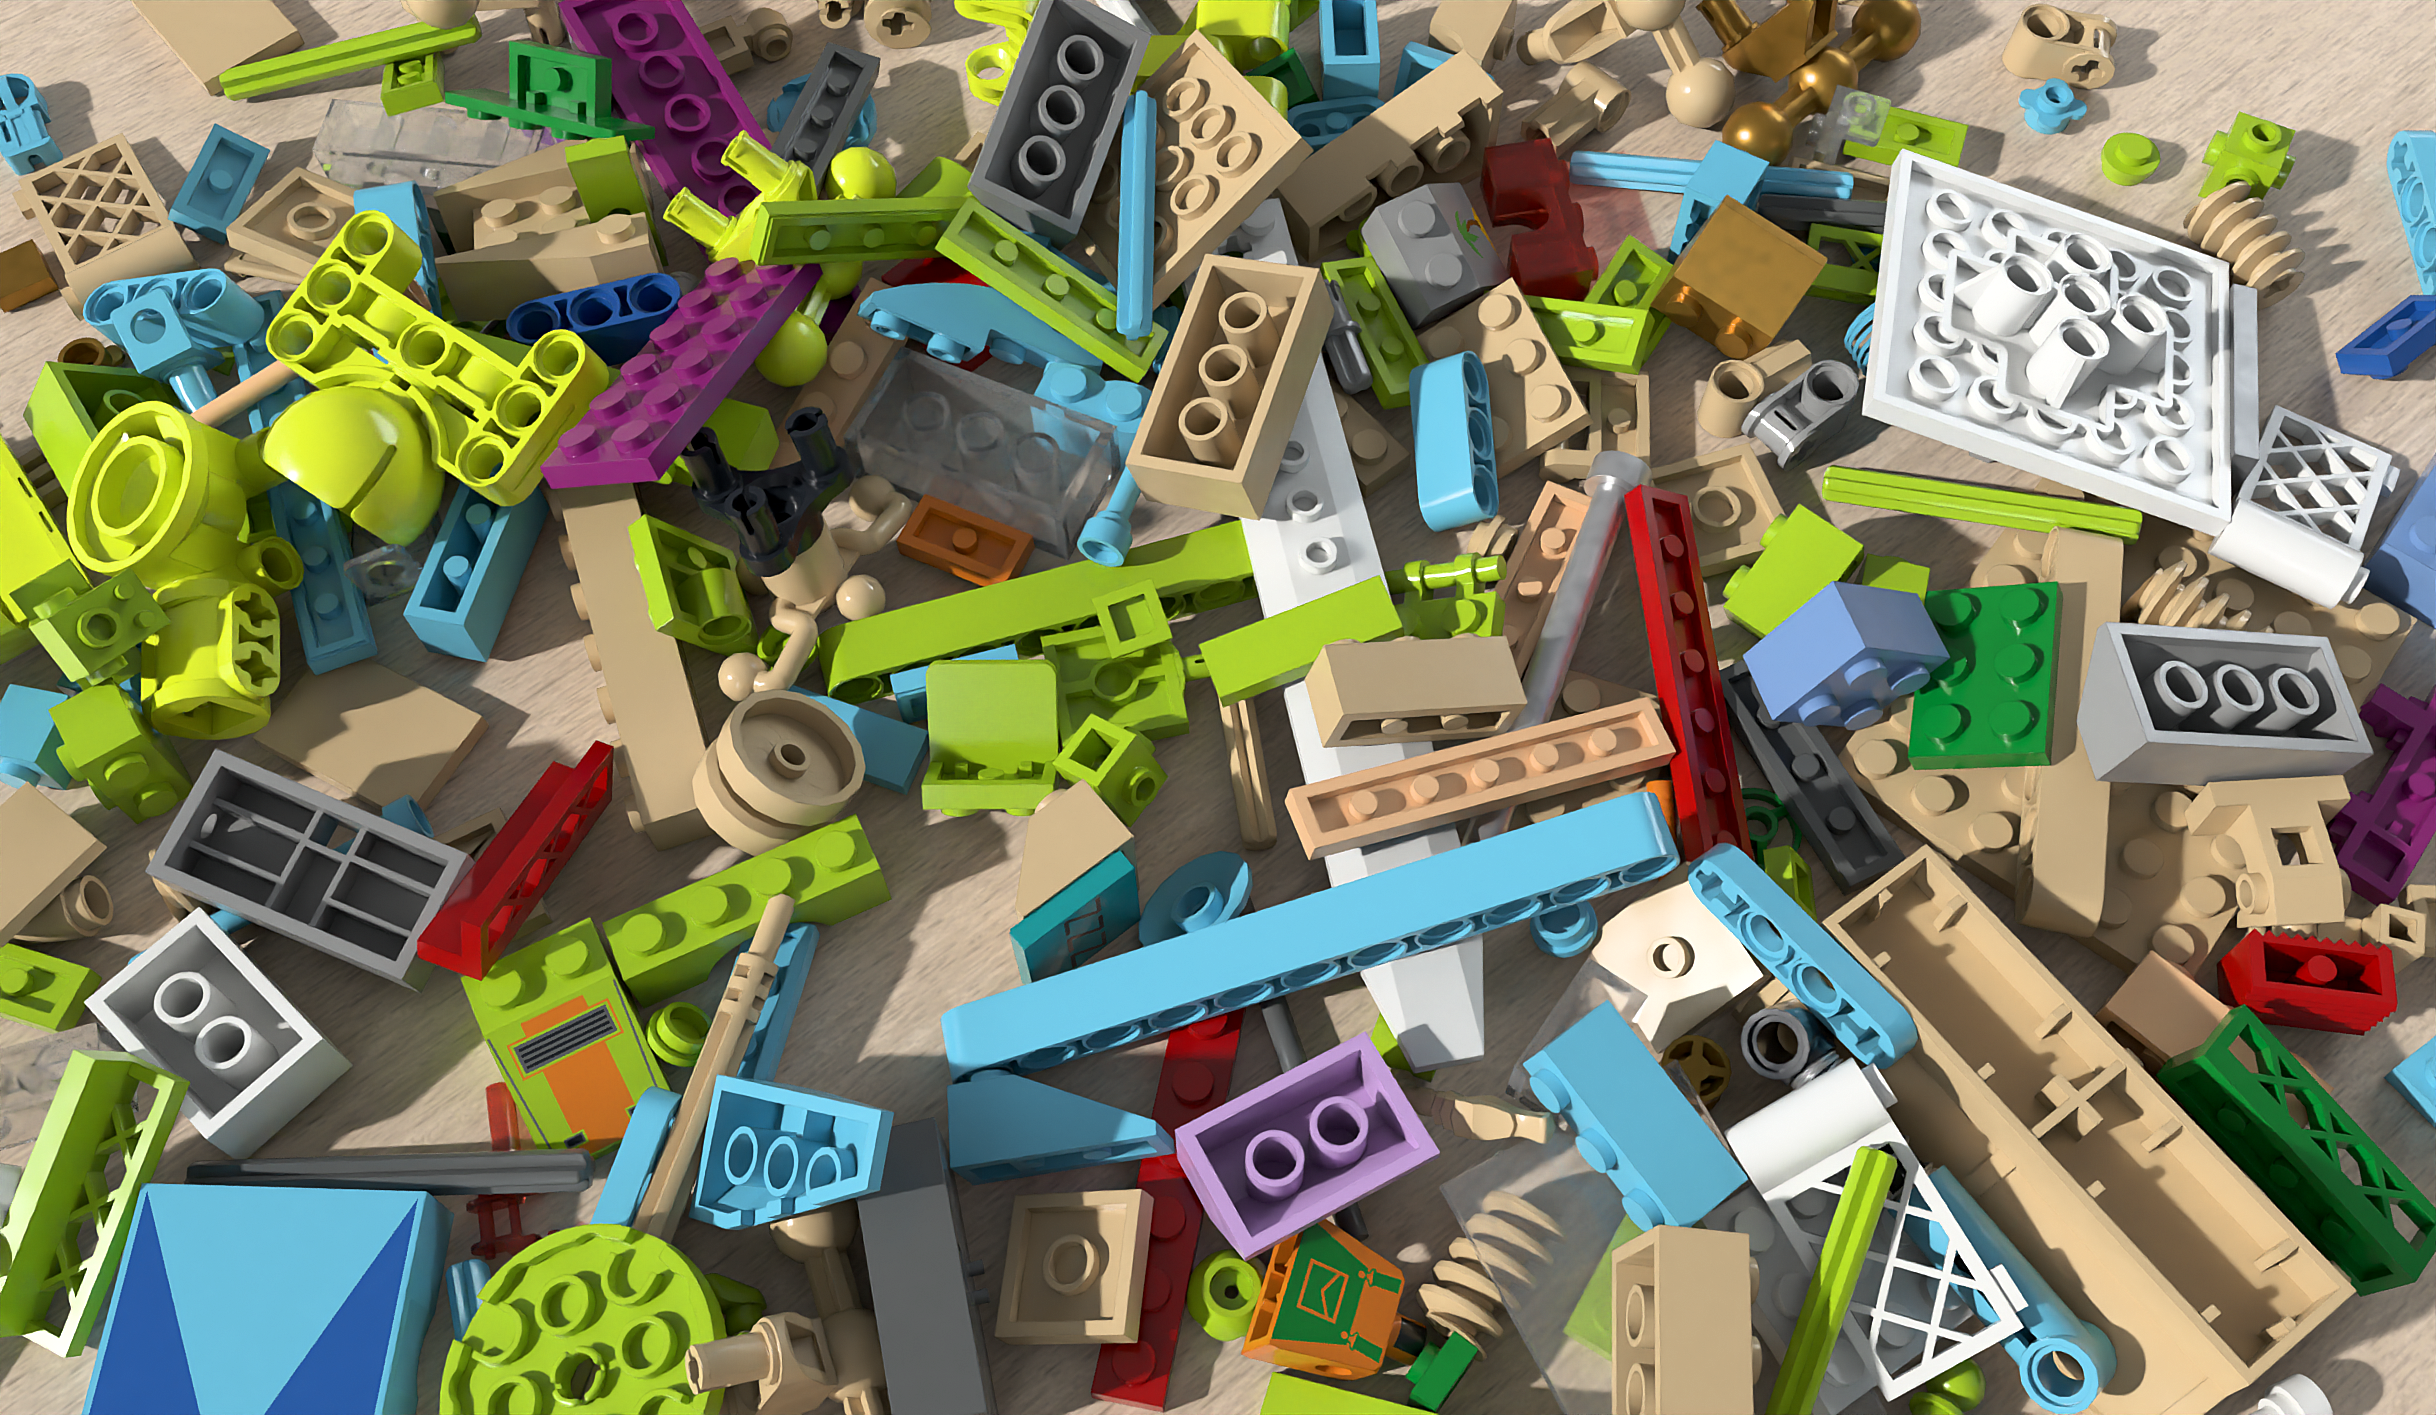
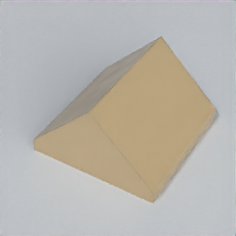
M28 781L0 806L1 948L107 848Z

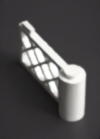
M2275 405L2267 417L2259 436L2260 460L2235 494L2231 503V523L2217 537H2214L2208 554L2330 610L2340 600L2351 604L2361 591L2370 573L2369 569L2361 566L2364 553L2360 552L2379 494L2387 498L2390 496L2395 488L2401 469L2390 465L2392 455ZM2282 432L2301 440L2304 446H2292ZM2342 459L2369 471L2352 473ZM2307 462H2319L2328 475L2316 476L2307 465ZM2283 465L2292 478L2280 479L2270 466ZM2342 491L2352 505L2340 506L2330 492ZM2306 494L2316 508L2303 509L2293 495ZM2269 497L2279 512L2251 501V499ZM2329 524L2342 541L2322 533L2316 525Z
M1851 1057L1724 1130V1134L1740 1163L1765 1199L1812 1277L1819 1257L1810 1242L1824 1246L1826 1237L1803 1231L1785 1202L1811 1187L1841 1195L1844 1187L1824 1182L1823 1180L1850 1165L1852 1166L1856 1152L1861 1146H1869L1878 1150L1889 1143L1906 1169L1900 1202L1886 1199L1883 1206L1897 1211L1888 1254L1868 1249L1865 1257L1885 1263L1876 1307L1850 1300L1842 1323L1844 1331L1889 1402L2024 1328L2015 1313L2029 1305L2002 1263L1989 1270L1983 1264L1886 1111V1108L1897 1103L1898 1100L1875 1064L1872 1063L1860 1070ZM1913 1182L1931 1211L1908 1205ZM1906 1213L1939 1222L1949 1237L1942 1270L1896 1257ZM1956 1250L1975 1279L1951 1273ZM1894 1266L1940 1279L1930 1323L1884 1309ZM1949 1282L1983 1291L2000 1320L1972 1335L1939 1326ZM1851 1310L1873 1316L1869 1338ZM1882 1319L1928 1332L1921 1363L1892 1378L1875 1350ZM1937 1335L1959 1341L1933 1356Z

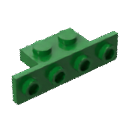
M528 40L509 41V94L486 88L445 91V103L467 108V117L500 120L502 117L509 118V127L522 130H542L545 126L551 128V136L558 139L585 140L587 136L592 138H611L624 135L630 150L631 141L655 138L654 126L611 117L612 58Z

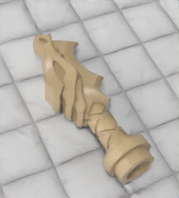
M1397 1068L1390 1069L1414 1111L1418 1115L1433 1116L1435 1125H1442L1443 1129L1453 1130L1455 1136L1470 1140H1495L1516 1136L1548 1144L1555 1131L1556 1124L1551 1112L1523 1110L1496 1096L1465 1097L1453 1090L1445 1092L1434 1091V1089L1427 1087H1417L1415 1078L1409 1071Z

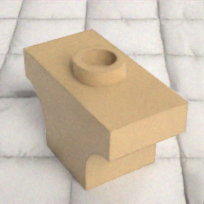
M1442 0L1430 22L1428 47L1453 55L1465 49L1479 66L1490 74L1496 61L1504 62L1510 52L1515 31L1513 27L1518 0Z

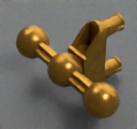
M1703 0L1695 8L1702 13L1724 44L1721 48L1723 51L1721 56L1730 67L1742 72L1770 77L1774 83L1788 75V90L1772 104L1756 101L1745 104L1732 113L1722 129V142L1770 162L1769 166L1779 167L1793 147V129L1809 115L1821 118L1844 110L1858 90L1859 71L1872 60L1885 63L1907 55L1914 47L1921 35V17L1917 5L1913 1L1864 0L1852 18L1851 36L1837 48L1827 44L1839 35L1834 29L1838 0H1786L1787 4L1761 24L1757 20L1752 23L1735 0Z

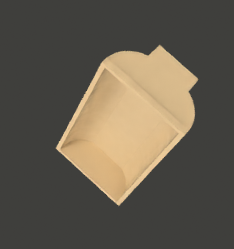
M1925 844L1820 924L1824 931L1904 1007L1912 1017L1917 1028L1918 1040L1915 1047L1887 1069H1878L1898 1100L1897 1103L1886 1108L1887 1112L1901 1135L1910 1136L1908 1146L1923 1163L1933 1162L1932 1169H1939L1945 1165L2078 1319L2096 1325L2108 1336L2115 1348L2117 1358L2115 1374L2088 1408L2081 1411L2084 1415H2204L2228 1395L2251 1385L2357 1291L2350 1284L2352 1279L2334 1260L2328 1261L2153 1080L2142 1068L2144 1063L2129 1048L2124 1049L1955 874L1956 868L1940 852L1935 853ZM1818 970L1820 976L1826 982V984L1829 985L1832 989H1834L1832 983L1826 977V975L1822 973L1820 970ZM1772 975L1757 992L1735 1007L1731 1015L1743 1027L1750 1016L1760 1010L1786 1000L1798 998ZM1780 1022L1777 1031L1779 1042L1785 1050L1796 1055L1798 1049L1797 1036L1789 1026ZM1834 1035V1044L1837 1046L1835 1051L1836 1054H1839V1058L1843 1059V1062L1852 1057L1860 1070L1868 1066L1858 1059ZM2053 1351L2054 1362L2065 1376L2075 1380H2085L2083 1369L2074 1357L2062 1351Z

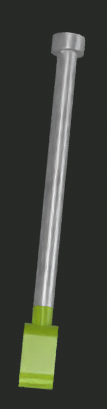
M1611 450L1600 452L1593 459L1584 483V490L1592 499L1522 682L1528 704L1506 733L1548 723L1627 512L1624 495L1640 484L1650 486L1653 477L1649 466L1636 456ZM1518 805L1471 817L1461 847L1507 833ZM1380 1012L1371 1041L1387 1067L1409 1071L1414 1077L1431 1083L1436 1070L1414 1074Z

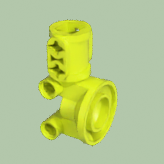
M148 401L131 406L114 417L96 436L80 462L71 486L67 506V532L70 545L74 554L83 565L99 573L114 577L131 567L145 587L157 590L152 597L171 621V623L141 642L142 712L149 724L156 731L164 735L189 739L220 740L252 734L268 725L270 719V698L268 695L276 691L280 682V618L273 598L298 587L303 581L304 568L297 550L283 538L270 536L249 545L239 541L238 535L246 516V500L290 479L259 458L262 441L270 427L263 428L240 440L196 421L190 414L169 404L159 401Z

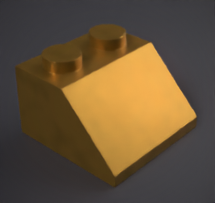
M1726 194L1678 256L1650 306L1665 314L1673 323L1687 328L1714 345L1722 354L1744 361L1764 350L1775 338L1823 269L1828 258Z

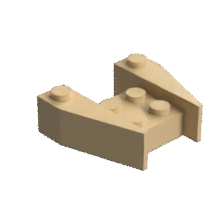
M587 136L585 140H565L433 192L434 199L457 253L435 258V265L459 322L507 320L513 309L530 300L649 273L664 274L645 212L633 215L613 214L604 217L597 223L591 224L567 165L564 147L586 143L595 138ZM631 141L630 153L651 211H654L649 175L639 148L634 141Z

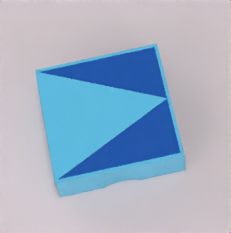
M142 1183L81 1415H416L419 1358L424 1338L436 1312L454 1213L427 1191Z

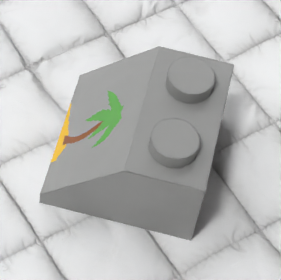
M1460 182L1425 184L1377 206L1360 230L1412 331L1418 330L1464 308L1483 296L1484 290L1491 291L1510 279Z

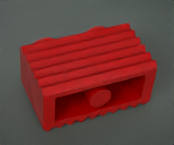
M2255 928L2216 964L2219 1001L2224 1005L2234 1008L2245 1004L2263 1024L2364 1036L2365 1031H2370L2372 1026L2376 1027L2378 1022H2383L2384 1017L2390 1016V1012L2395 1013L2398 1005L2392 950L2385 944L2377 949L2370 942L2362 947L2356 940L2347 945L2342 939L2334 944L2328 937L2319 942L2313 935L2305 940L2299 934H2296L2291 939L2285 932L2276 937L2270 930L2262 935Z

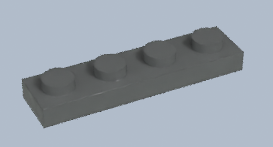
M830 42L825 46L770 150L786 162L789 160L794 162L800 160L811 169L814 175L817 199L824 187L830 162L837 153L842 151L878 78L881 60L879 57Z
M1744 659L1719 670L1730 725L1842 894L1847 896L1876 882L1904 861L1906 857L1816 726L1808 727L1803 723L1773 721Z

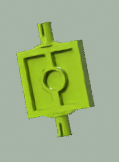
M1101 625L1041 637L1044 659L1051 661L1057 670L1058 724L1063 749L1091 713L1123 729L1125 726L1131 727L1150 741L1190 733L1189 720L1184 703L1186 682L1211 677L1202 654L1181 658L1179 651L1169 640L1113 660Z

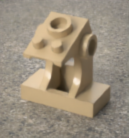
M2343 775L2208 782L2184 811L2191 836L2227 835L2240 845L2245 857L2248 873L2241 874L2236 883V897L2241 910L2229 921L2230 929L2248 928L2249 934L2256 928L2264 935L2267 932L2266 927L2271 926L2272 933L2276 937L2285 932L2291 939L2296 934H2299L2302 938H2309L2312 935L2318 937V923L2345 922L2344 909L2349 906L2351 901V884L2346 872L2339 868L2326 829V825L2351 800ZM2273 834H2285L2294 843L2301 865H2282Z

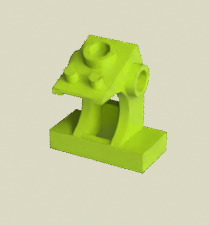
M68 558L9 593L10 597L30 621V630L71 682L76 681L83 691L109 677H112L118 684H121L141 672V652L136 645L171 623L131 567L99 586L92 588L71 559Z

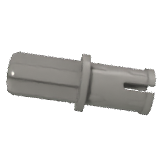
M1325 279L1324 282L1335 312L1321 351L1328 352L1343 391L1350 395L1356 394L1360 390L1368 389L1373 383V377L1356 337L1358 333L1362 332V329L1349 315L1338 282L1332 279L1329 283L1328 279Z

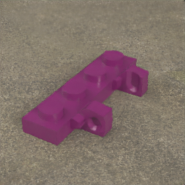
M2382 683L2368 694L2360 707L2362 710L2358 714L2359 718L2373 727L2376 737L2389 738L2385 747L2394 752L2369 793L2363 790L2357 794L2349 792L2351 800L2326 825L2330 841L2337 844L2334 848V853L2339 868L2343 869L2349 877L2351 890L2377 907L2381 903L2389 905L2396 900L2436 832V684L2425 701L2413 696L2406 699Z

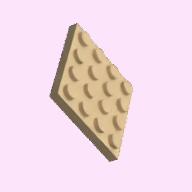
M1198 29L1138 89L1146 91L1148 97L1155 99L1157 103L1153 311L1165 302L1171 293L1202 263L1205 254H1212L1314 151ZM1122 116L1079 231L1075 237L1116 291L1118 286Z

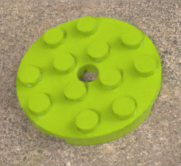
M602 1223L580 1225L548 1235L531 1244L502 1266L476 1296L483 1300L472 1318L462 1342L455 1339L452 1341L444 1367L440 1391L439 1415H719L725 1388L697 1395L693 1394L687 1379L685 1355L691 1345L727 1338L725 1322L711 1285L701 1270L679 1249L662 1239L627 1226ZM592 1358L595 1364L600 1365L601 1370L596 1371L593 1385L584 1394L585 1400L575 1399L571 1391V1378L580 1363Z

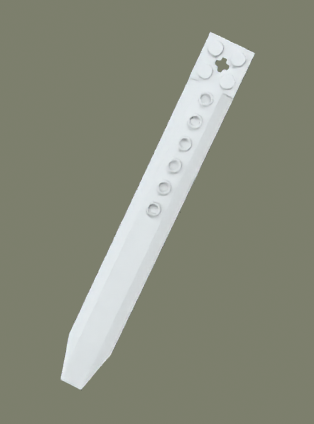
M1280 199L1264 200L1255 209L1253 214L1244 220L1212 254L1230 257L1223 254L1230 251H1238L1244 253L1243 259L1298 266ZM1201 264L1181 283L1186 303ZM1321 352L1261 519L1258 521L1239 517L1265 619L1377 575H1380L1389 594ZM1306 676L1281 685L1306 785L1434 752L1431 741L1323 748L1304 680ZM1452 822L1332 854L1324 858L1333 888L1459 848L1461 844L1455 823ZM1483 933L1359 971L1414 1074L1483 1060Z

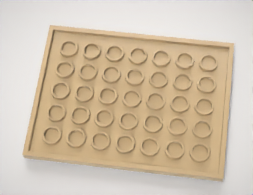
M2044 477L2032 491L2033 494L2128 507ZM2142 511V525L2136 544L2131 546L2124 545L2120 610L2134 592L2153 573L2160 568L2165 570L2183 560L2188 565L2180 583L2186 586L2203 576L2207 578L2209 582L2202 599L2208 602L2223 593L2228 594L2230 599L2224 612V616L2227 619L2246 609L2252 613L2246 631L2257 632L2270 626L2274 629L2273 633L2327 637L2357 713H2360L2362 710L2360 709L2368 694L2377 686L2418 619L2363 588L2351 604L2340 600L2330 610L2208 554L2209 547L2215 536ZM2006 527L1961 589L2039 583L2042 555L2049 534ZM2139 610L2125 618H2120V623L2136 624L2141 611ZM1915 691L1899 696L1882 709L1883 715L1878 721L1868 727L1856 730L1837 756L1874 812L2015 901L2025 766L1914 770L1908 759ZM2110 782L2104 900L2100 920L2092 937L2086 939L2068 936L2127 974L2153 950L2163 959L2173 961L2184 967L2194 978L2239 907L2236 897V883L2241 874L2248 873L2245 857L2240 845L2232 837L2224 834L2191 836L2184 815V811L2205 786ZM2282 833L2273 834L2276 846L2283 836Z

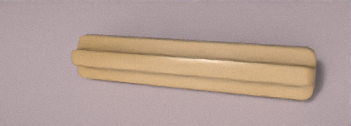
M1217 694L1242 845L1249 851L1272 848L1277 842V829L1253 696L1223 708Z

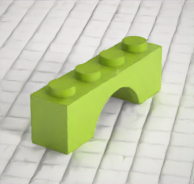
M855 813L607 920L602 925L624 982L645 1009L706 982L714 965L726 953L755 936L770 898L784 894L796 900L789 924L819 922L829 926H833L892 900L881 868Z

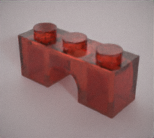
M1551 137L1485 147L1480 188L1492 228L1520 225L1533 230L1511 236L1506 267L1509 277L1514 279L1523 295L1583 302L1589 293L1591 281L1598 279V258L1593 246L1586 247L1583 238L1584 218L1582 208L1578 202L1572 203L1568 166L1564 159H1557Z

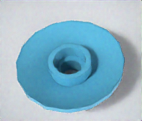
M1226 851L1201 855L1181 866L1160 884L1146 903L1139 920L1140 942L1146 947L1237 918L1245 908L1253 887L1252 869L1237 853Z

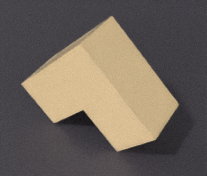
M2381 903L2364 919L2345 916V922L2317 924L2318 937L2315 938L2319 942L2328 937L2334 944L2340 939L2347 945L2356 940L2362 947L2370 942L2377 949L2385 944L2392 950L2395 976L2425 953L2426 914Z

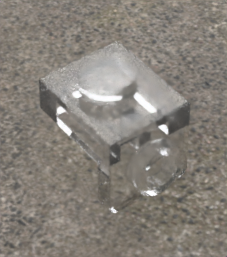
M1837 85L1827 115L1816 112L1805 143L1806 146L1815 148L1812 160L1834 165L1843 139L1875 147L1881 136L1891 101L1884 97Z

